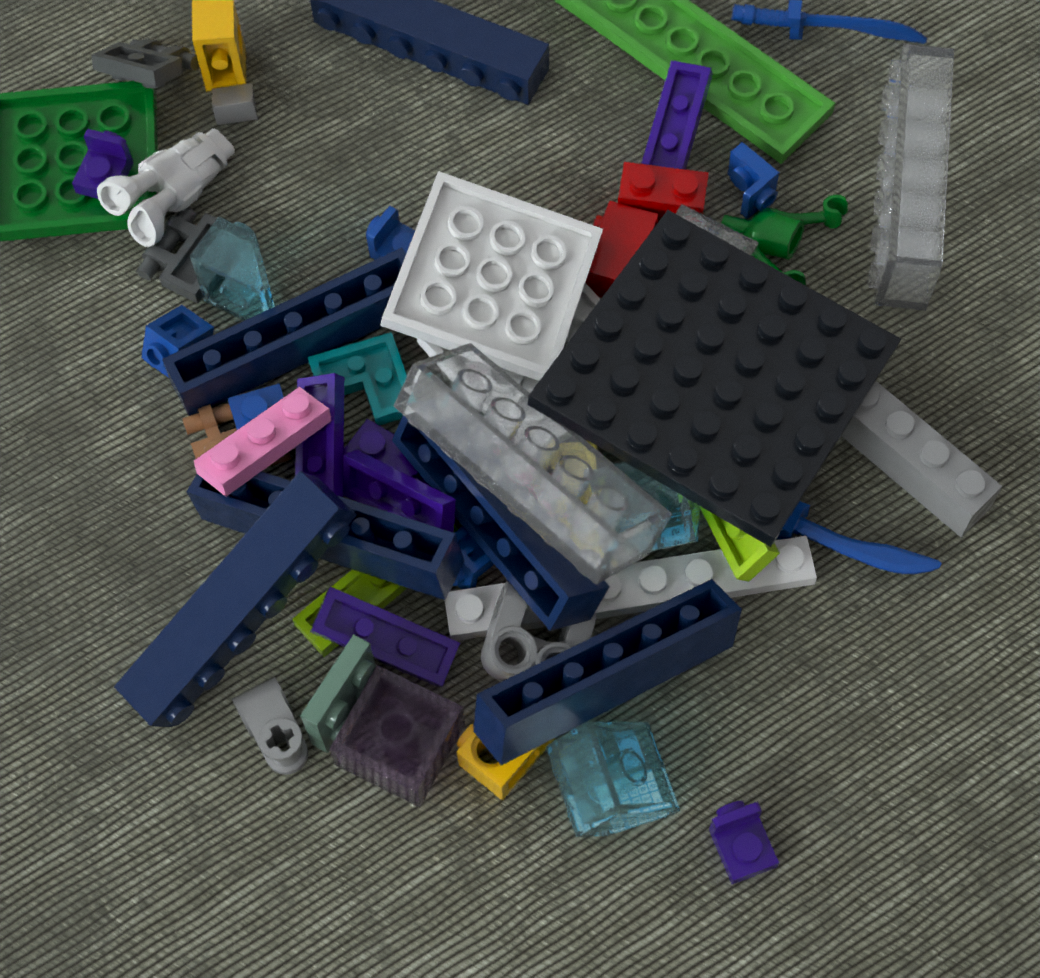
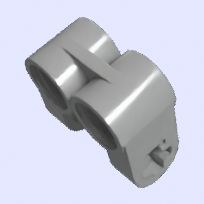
M506 581L499 594L481 649L483 668L495 679L506 680L545 661L546 658H551L591 638L596 621V612L591 620L561 628L557 642L551 643L531 636L529 632L520 627L527 603L510 582ZM502 642L509 643L516 648L518 653L516 665H509L500 658L499 645Z

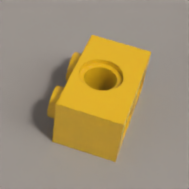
M192 0V41L206 92L212 91L214 88L247 84L246 49L234 0Z

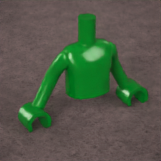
M835 194L824 199L823 211L789 213L774 208H765L759 211L751 220L726 214L721 222V230L742 236L741 244L744 252L782 272L765 255L789 260L800 244L804 225L824 223L830 229L839 227L842 223V215L848 212V202L844 196ZM790 270L784 273L806 286V278L803 272Z

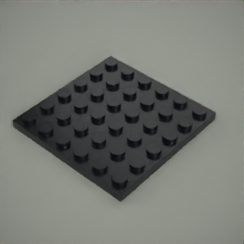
M667 210L529 394L527 405L771 547L897 349L901 338L672 211Z

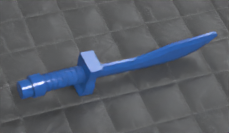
M789 0L788 11L761 9L750 4H744V6L734 4L731 17L732 21L741 22L743 25L759 24L789 27V39L802 40L803 26L850 29L876 37L922 44L927 41V38L917 30L894 21L852 16L806 14L801 12L802 0Z
M801 501L777 537L779 540L792 538L794 533L807 536L808 539L842 555L893 573H926L939 569L941 566L939 560L888 544L851 539L805 518L808 516L810 505Z

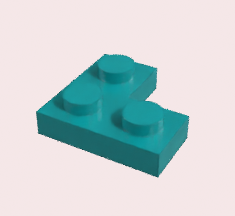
M392 332L308 357L313 376L336 373L345 377L344 395L364 390L374 421L379 426L402 419L407 406L417 405Z

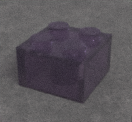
M377 665L330 747L335 765L421 807L465 726L463 707Z

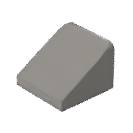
M253 83L212 89V107L217 125L258 120Z

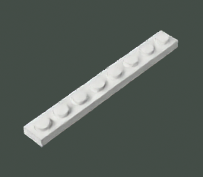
M807 536L776 540L774 543L780 554L749 582L736 579L721 549L610 566L609 568H597L595 570L610 587L595 611L596 619L647 611L710 579H713L731 598L815 585L817 576ZM505 583L449 592L445 600V607L451 639L460 641L486 636L499 594ZM527 604L520 627L524 630L546 627Z

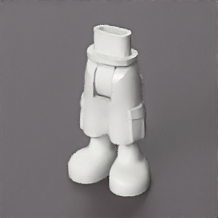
M211 129L206 134L196 133L192 138L181 140L169 149L157 151L138 164V174L129 177L112 176L105 179L97 187L98 199L107 212L114 216H119L133 207L139 197L146 191L158 192L156 195L143 200L135 206L128 217V229L134 240L145 247H151L163 237L165 228L164 217L167 211H174L175 213L183 211L194 201H197L202 193V189L216 177L219 171L226 167L227 159L235 153L234 147L217 129Z

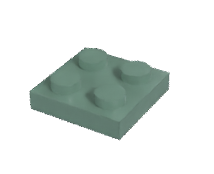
M354 634L300 715L311 744L327 754L335 742L341 744L348 736L354 723V719L351 716L360 702L367 704L379 684L370 643Z

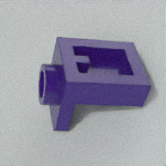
M87 129L83 137L88 151L76 173L72 186L75 193L98 199L97 187L108 177L128 176L134 162L124 138L111 131L99 132Z
M739 800L719 808L716 811L717 817L712 819L709 828L711 837L732 885L777 868L779 865V861L759 818L762 810L758 802L745 806L743 800Z

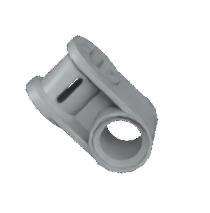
M275 677L232 699L251 737H254L267 764L273 771L289 775L299 771L305 765L308 758L306 742L293 716L292 708ZM286 741L290 748L282 752L277 745Z

